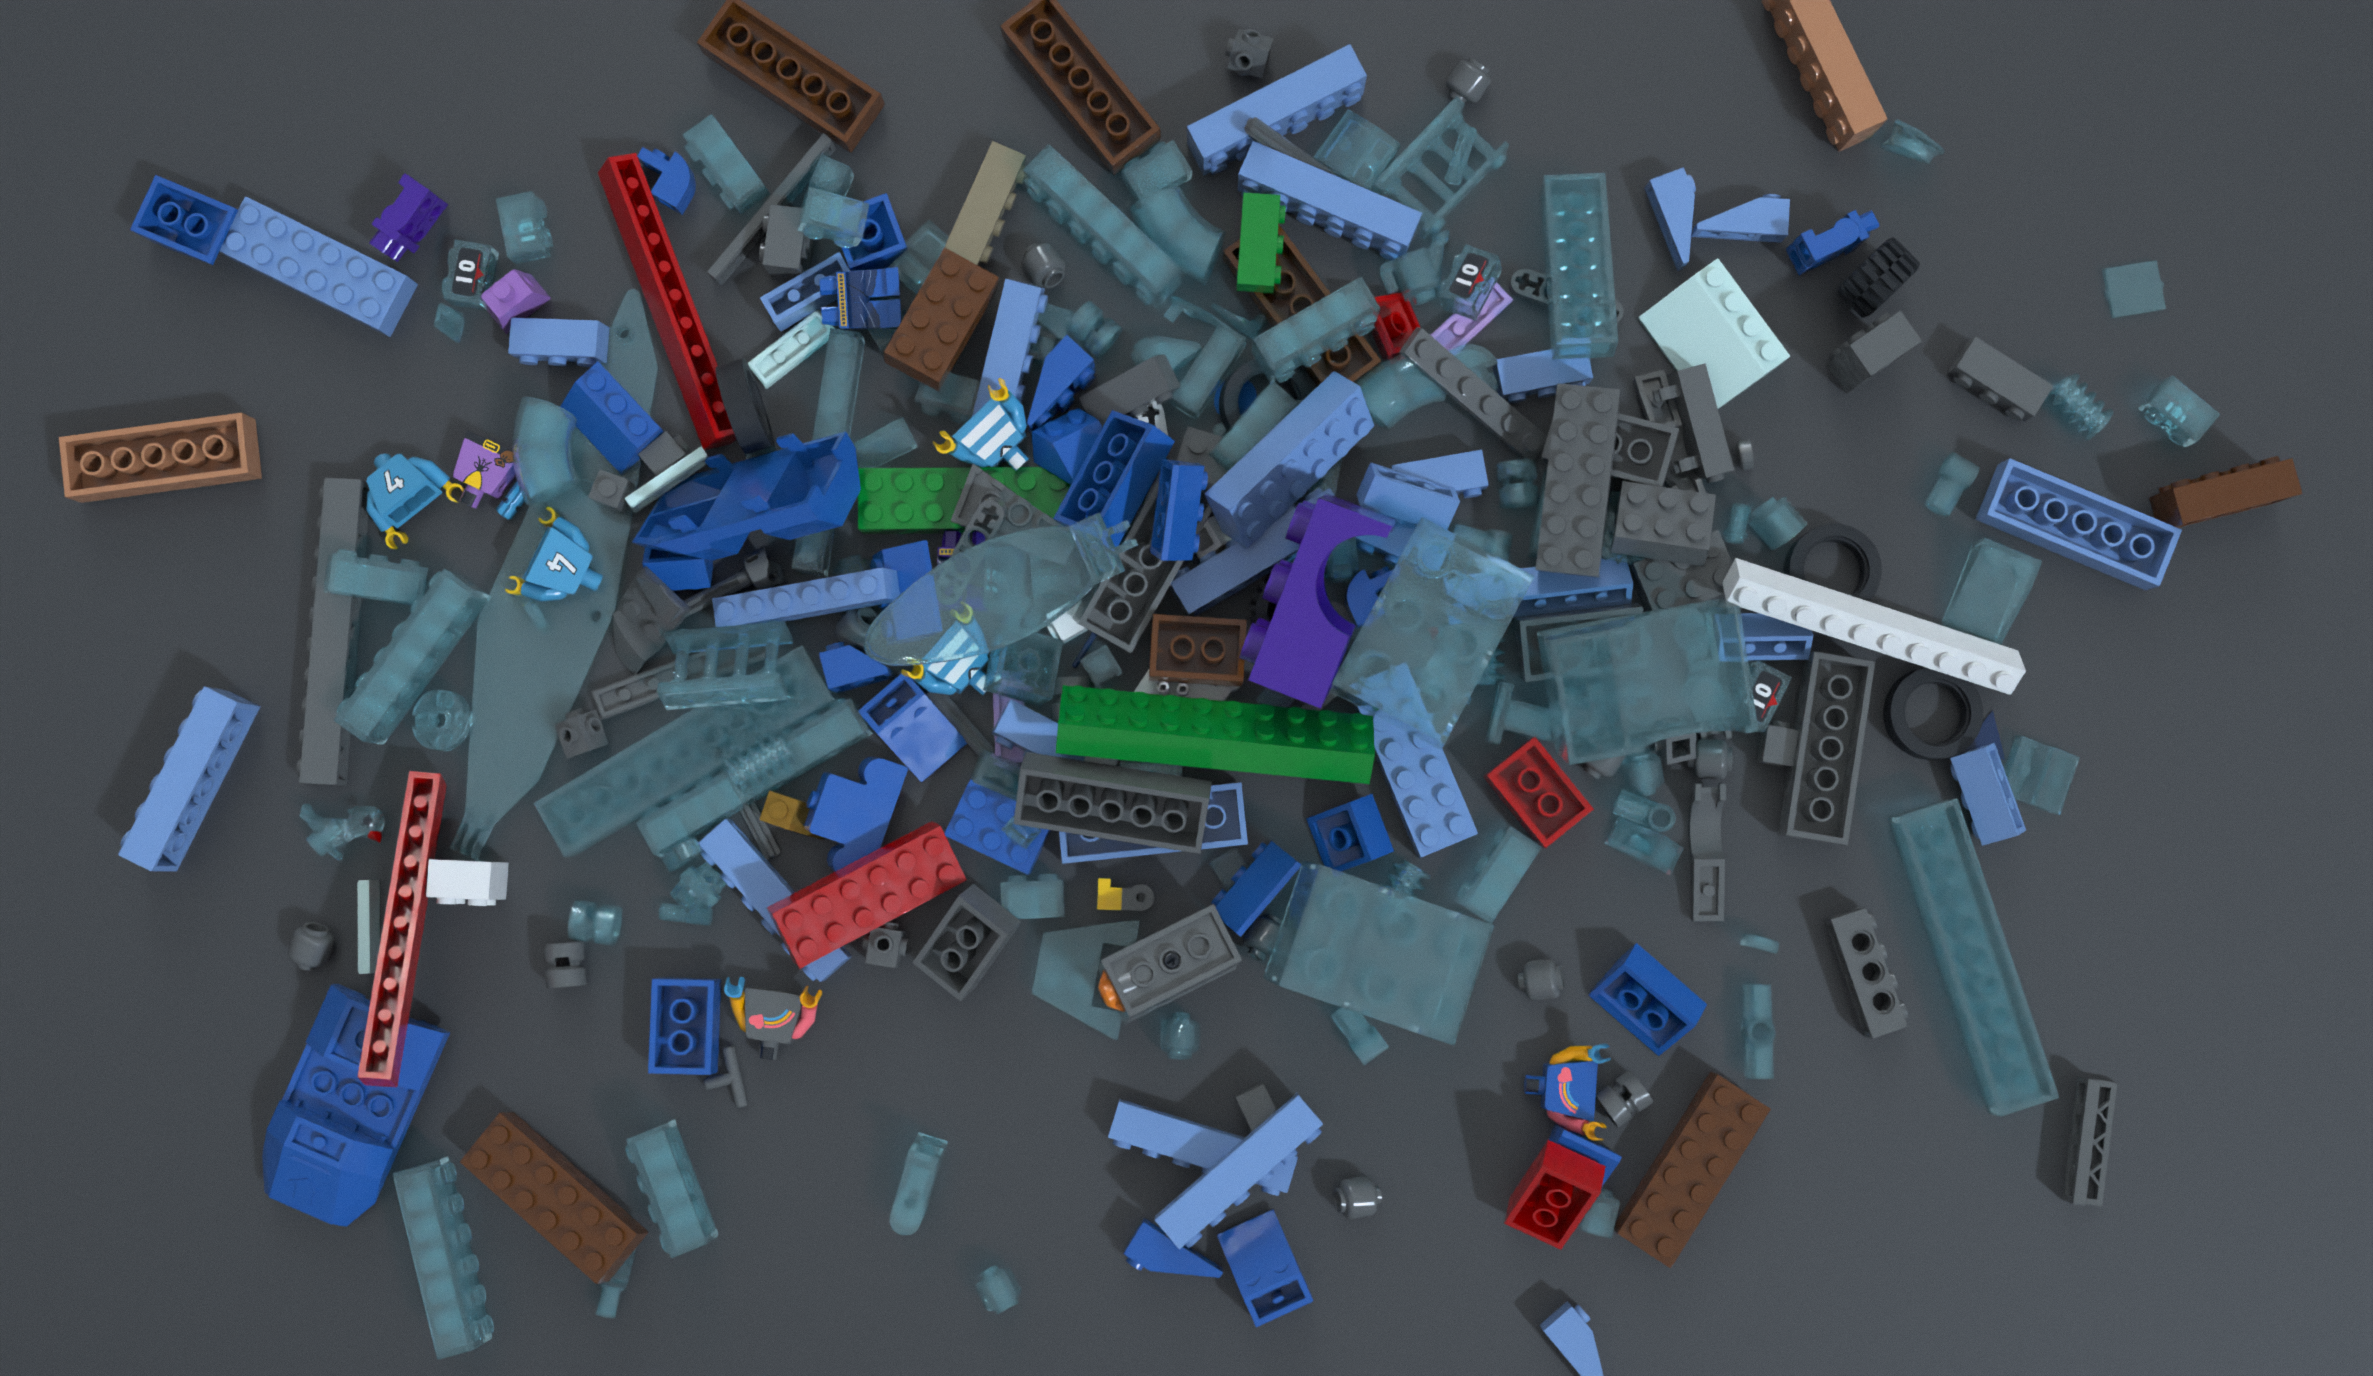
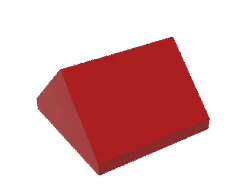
M1406 292L1368 298L1364 301L1362 312L1385 365L1404 358L1399 351L1416 327L1421 328Z

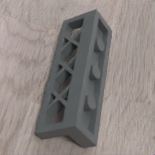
M2077 1076L2062 1200L2083 1206H2086V1204L2103 1206L2118 1084L2116 1082ZM2100 1086L2107 1087L2106 1100L2098 1106ZM2098 1116L2103 1123L2102 1131L2094 1137L2096 1117ZM2094 1147L2099 1154L2098 1163L2090 1168L2092 1149ZM2089 1178L2095 1184L2094 1198L2087 1197Z

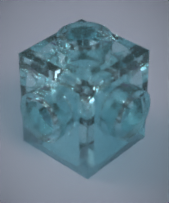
M705 862L697 869L692 865L679 876L681 880L671 891L670 895L689 916H692L701 908L705 907L709 910L722 898L719 893L727 884L723 881L720 874L708 862Z

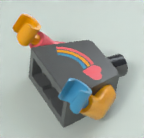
M727 977L724 992L730 998L731 1008L740 1029L746 1032V1038L761 1040L758 1058L777 1060L779 1043H793L795 1039L801 1038L815 1022L817 1003L822 996L821 990H818L815 996H811L808 993L809 986H806L802 993L753 986L746 987L744 992V977L739 978L738 986L732 985L730 977Z

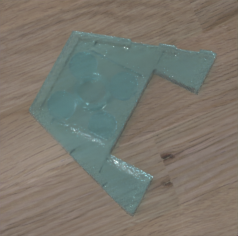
M1140 920L1044 932L1032 994L1106 1034L1108 1037L1118 1040L1122 1021L1119 1012L1092 1006L1098 973L1097 969L1103 943L1126 947L1136 943Z

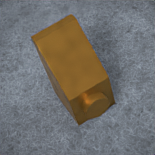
M769 791L759 820L824 840V837L812 834L804 828L810 810L806 807L807 802Z

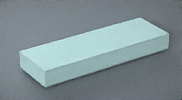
M817 309L749 361L748 365L764 387L768 389L838 333L833 326L822 324V313Z
M700 446L625 497L626 502L633 512L637 513L706 466L705 460L708 458V455Z
M358 880L359 974L375 973L380 947V881Z

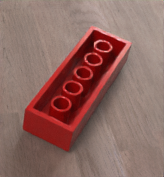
M931 821L766 907L793 962L801 969L961 884L967 879L941 825Z

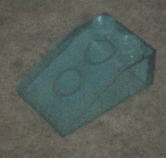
M1988 538L1973 542L1941 625L2001 645L2032 589L2042 561Z

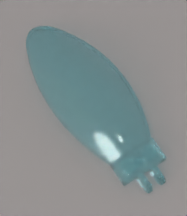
M1097 513L1070 526L1031 528L999 536L951 557L908 587L874 619L869 626L864 640L865 653L871 659L886 665L932 664L991 652L1038 632L1074 607L1089 593L1095 584L1125 571L1118 554L1138 546L1136 539H1129L1122 542V545L1115 547L1110 536L1126 531L1130 527L1128 520L1107 529L1101 514Z

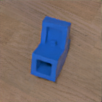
M642 147L637 155L639 161L643 166L660 175L651 190L652 196L656 201L683 215L695 193L696 181L692 170L677 152H674L670 159V157L658 149L654 148L651 152Z
M1388 566L1383 567L1371 574L1373 577L1371 580L1365 569H1363L1351 580L1345 592L1344 603L1351 622L1356 625L1354 629L1383 617L1385 611L1376 593L1399 583L1403 579L1398 567L1389 570Z

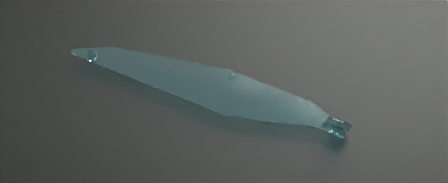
M630 289L625 294L609 330L607 363L600 364L650 415L658 365L641 294L636 289ZM623 330H629V335L626 338H620V333ZM570 419L566 424L478 618L465 815L450 846V849L454 851L460 848V853L466 856L471 853V858L479 860L494 825L539 781L558 740L554 724L566 720L564 714L571 711L616 609L633 510L628 505L625 514L595 503L588 496L599 469L628 479L635 485L634 491H636L642 459H639L621 475ZM546 507H551L560 517L577 526L589 543L588 553L593 558L588 568L603 575L596 591L579 585L574 595L568 593L562 600L543 602L523 595L509 594L505 591V588L510 590L516 589V580L510 579L509 576L523 577L547 529L538 520L539 517L543 521L551 519L552 514L545 509ZM596 611H600V619L598 621H593V613Z

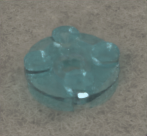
M432 690L425 693L415 704L412 716H416L415 726H412L415 738L424 747L434 750L451 751L458 747L466 739L470 728L475 723V716L470 711V707L464 697L457 692L448 690ZM441 713V715H445L446 721L444 726L441 725L439 727L440 719L438 716Z

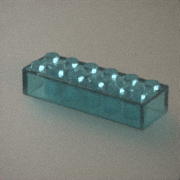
M1049 143L1023 169L1026 180L1024 183L1028 187L1026 191L1030 197L1037 203L1043 201L1050 208L1048 210L1049 214L1058 223L1061 224L1064 221L1071 227V235L1079 243L1084 244L1086 242L1094 249L1092 251L1094 257L1103 265L1108 262L1115 269L1113 273L1117 279L1124 285L1130 283L1137 290L1136 296L1145 305L1149 306L1152 304L1158 309L1182 284V268Z
M1605 173L1544 175L1540 196L1552 359L1614 357L1618 345V329Z
M445 568L442 572H437L430 580V588L424 597H419L413 603L410 609L412 613L405 622H401L392 633L393 639L389 645L380 649L373 660L375 664L368 673L365 672L359 677L355 684L356 690L351 697L345 698L340 703L336 711L338 714L334 721L363 742L384 745L490 600L491 595L458 573Z
M447 1156L392 1173L437 1360L475 1350L492 1339L491 1333L494 1332L493 1320L490 1315H487L484 1305L486 1302V1291L484 1286L479 1284L478 1259L475 1254H472L469 1244L472 1238L469 1225L464 1223L462 1215L464 1201L462 1195L457 1193L454 1182L457 1179L456 1168L452 1162L450 1163Z

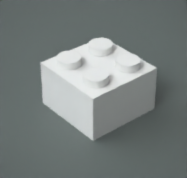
M429 859L426 897H436V904H465V899H468L467 905H496V900L506 899L509 863Z

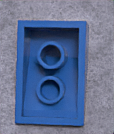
M155 175L130 230L151 242L213 265L238 210Z

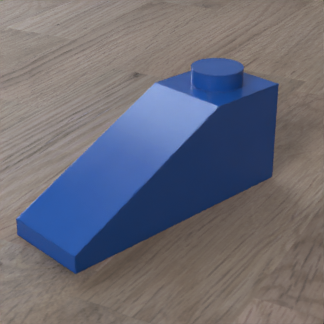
M1143 1218L1123 1253L1128 1257L1126 1262L1140 1271L1144 1267L1154 1272L1220 1278L1223 1273V1267L1193 1248H1188L1184 1245L1181 1249H1178L1160 1227L1146 1218Z

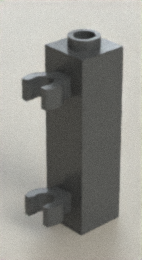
M1706 363L1667 374L1669 386L1652 391L1655 403L1674 398L1683 424V438L1688 457L1671 462L1674 474L1693 469L1698 478H1706L1707 484L1725 479L1724 473L1734 470Z

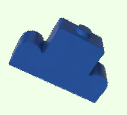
M871 756L865 758L858 767V776L861 779L859 783L829 772L822 774L817 790L812 791L809 795L806 807L810 810L804 828L812 834L839 842L838 845L830 849L827 855V863L832 871L835 872L881 847L909 767L880 757Z

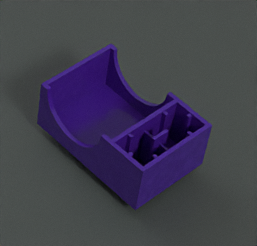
M1330 494L1319 497L1316 504L1304 500L1303 503L1297 505L1285 537L1287 540L1300 544L1293 563L1281 559L1279 564L1276 563L1274 565L1262 599L1277 604L1271 622L1259 617L1256 623H1252L1239 659L1254 664L1248 679L1249 681L1321 709L1329 695L1356 626L1344 619L1334 609L1328 599L1324 583V573L1328 558L1334 548L1347 539L1362 535L1388 538L1397 520Z

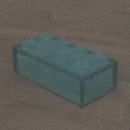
M1361 276L1253 338L1252 353L1269 382L1272 383L1278 380L1281 383L1295 374L1294 369L1304 364L1305 367H1309L1322 358L1320 354L1331 349L1332 352H1335L1347 345V339L1353 335L1358 334L1361 337L1375 328L1373 324L1377 321L1381 308Z
M675 1119L626 1139L628 1144L625 1147L627 1157L637 1167L639 1172L637 1176L638 1186L642 1193H647L650 1205H648L649 1215L654 1223L658 1222L662 1233L659 1235L661 1246L666 1253L669 1252L671 1259L706 1245L716 1238L719 1233Z

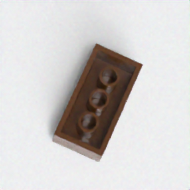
M944 247L886 347L884 362L939 392L998 289L999 277Z
M2275 456L2249 465L2247 463L2232 467L2227 471H2215L2192 480L2188 478L2170 483V485L2158 488L2159 494L2149 497L2155 519L2180 528L2275 504L2303 493L2293 458L2280 461L2279 456Z

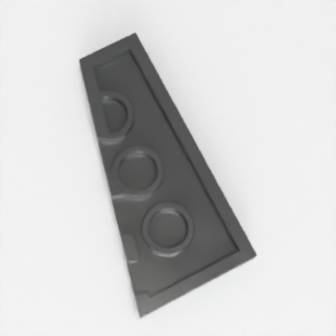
M973 464L951 522L967 528L978 506L986 498H1000L1007 506V515L994 539L1067 566L1078 536ZM993 505L990 508L985 507L989 512L986 519L982 522L983 524L988 525L994 516L999 517L996 514L997 508ZM973 530V531H975V532H978V533L983 534V533H982L981 531H979V530Z

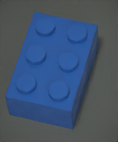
M970 779L944 834L963 845L1030 875L1051 830L1014 824L1016 800Z
M667 977L652 979L648 1073L712 1075L718 1072L721 979Z

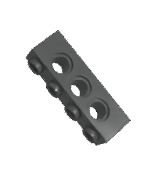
M1858 907L1823 919L1864 1037L1873 1039L1908 1027L1905 1020L1908 1018V1012L1903 1001L1898 1000L1895 991L1898 988L1897 980L1893 972L1887 969L1884 960L1887 959V952L1883 943L1877 940L1874 931L1877 929V924L1873 914L1867 912L1866 908ZM1859 933L1863 937L1864 944L1861 949L1855 950L1852 946V939ZM1867 963H1870L1874 968V974L1869 980H1866L1862 974V969ZM1877 993H1881L1884 997V1004L1880 1009H1876L1873 1006V997Z

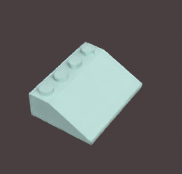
M1718 258L1637 318L1676 371L1706 363L1718 409L1790 357Z

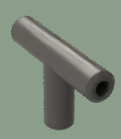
M733 1045L724 1047L722 1051L727 1072L705 1078L704 1086L707 1090L731 1085L735 1106L741 1108L747 1106L748 1102L735 1047Z

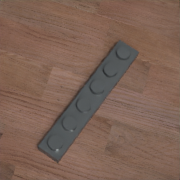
M1416 327L1399 353L1522 459L1532 463L1545 445L1547 436L1423 328Z

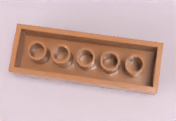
M1762 0L1764 8L1771 12L1775 20L1774 27L1776 33L1780 38H1784L1788 47L1787 54L1791 63L1796 64L1801 73L1800 80L1803 88L1810 92L1814 100L1813 107L1816 115L1819 118H1823L1830 143L1836 145L1840 152L1871 138L1888 118L1831 1Z
M244 413L59 437L65 498L80 503L262 479L256 419Z

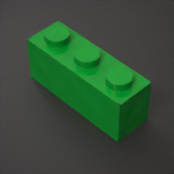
M1243 193L1236 291L1273 293L1274 284H1280L1281 266L1276 265V254H1282L1284 236L1278 235V224L1285 223L1286 205H1280V195Z

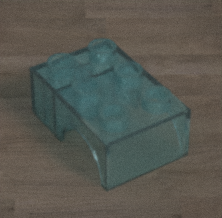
M1421 517L1331 684V692L1441 750L1535 576Z
M1720 598L1537 631L1556 753L1569 765L1645 752V747L1654 742L1680 735L1709 731H1739L1743 733L1758 731L1740 606Z
M1303 860L1263 978L1280 987L1454 1046L1495 925L1321 864Z

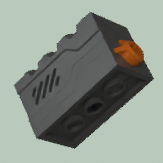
M1213 904L1102 959L1097 969L1101 976L1098 990L1106 1006L1118 1010L1124 1024L1127 1025L1171 1003L1177 998L1189 994L1203 985L1234 971L1236 966L1242 962V958Z

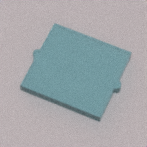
M2157 260L2102 270L2106 286L2104 296L2108 297L2112 318L2166 309L2162 291L2164 282L2160 280Z

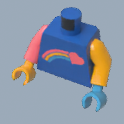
M1607 1043L1595 1045L1594 1047L1569 1046L1554 1054L1550 1062L1543 1064L1542 1076L1525 1075L1524 1093L1541 1095V1107L1547 1110L1548 1117L1567 1131L1586 1135L1592 1141H1603V1138L1595 1136L1594 1130L1597 1126L1606 1128V1125L1601 1122L1589 1121H1594L1598 1063L1601 1064L1611 1059L1602 1058L1599 1050L1600 1048L1603 1049L1610 1046Z

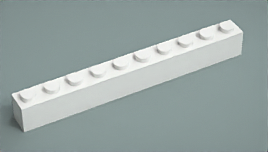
M1735 558L1722 582L1727 603L2009 695L2012 694L2026 672L2018 650Z

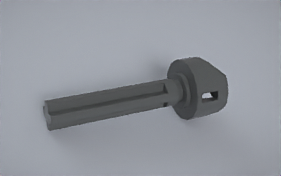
M764 546L744 555L745 569L683 600L691 608L686 617L712 605L713 598L732 595L752 584L759 590L773 588L781 584L785 580L781 566L767 558Z

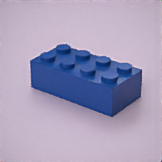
M1112 410L1053 519L1076 535L1116 551L1160 470L1161 459H1166L1175 441L1150 423Z

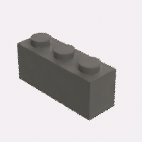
M1974 337L1965 344L1947 372L1954 377L1953 380L1958 385L1980 393L1979 397L1983 401L1992 405H1999L2006 410L2005 413L2010 418L2017 421L2022 420L2025 422L2034 417L2053 388L2052 384L1977 337Z
M1162 354L1149 358L1080 396L1079 399L1086 413L1098 419L1103 427L1112 410L1127 416L1131 414L1133 418L1138 417L1149 411L1147 405L1155 401L1159 405L1174 397L1172 392L1179 389L1181 385L1166 355Z

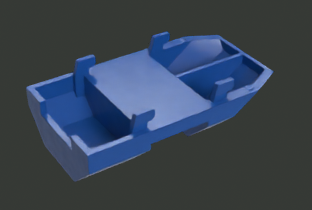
M846 431L802 443L792 433L776 439L779 447L785 449L732 464L723 454L708 457L705 462L712 469L688 477L660 496L632 543L645 548L716 560L738 554L751 531L761 529L766 535L792 540L841 527L861 491L856 448Z
M331 984L307 1037L306 1047L282 1100H279L267 1127L262 1153L264 1192L269 1198L331 1225L347 1227L376 1203L450 1032L424 1020L417 1021L409 1017L398 1087L364 1085L358 1078V1071L370 1000L365 998L366 995L345 986Z

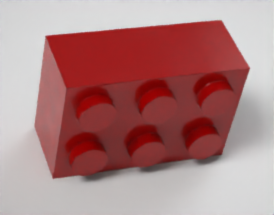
M1536 737L1527 740L1483 776L1540 848H1547L1594 810Z
M1547 1140L1510 1196L1504 1224L1561 1250L1600 1195L1606 1166Z

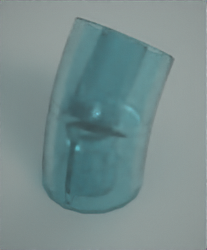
M1181 187L1164 189L1136 202L1129 211L1136 226L1149 245L1173 268L1205 285L1220 255L1226 231L1214 226L1203 218L1192 206Z
M1401 354L1383 361L1356 382L1362 390L1372 421L1387 431H1390L1402 418L1423 406L1444 402L1446 392Z
M523 397L520 401L515 417L512 440L514 470L526 505H535L553 499L571 490L580 482L572 451L573 435L577 423L576 417L555 404L532 397Z

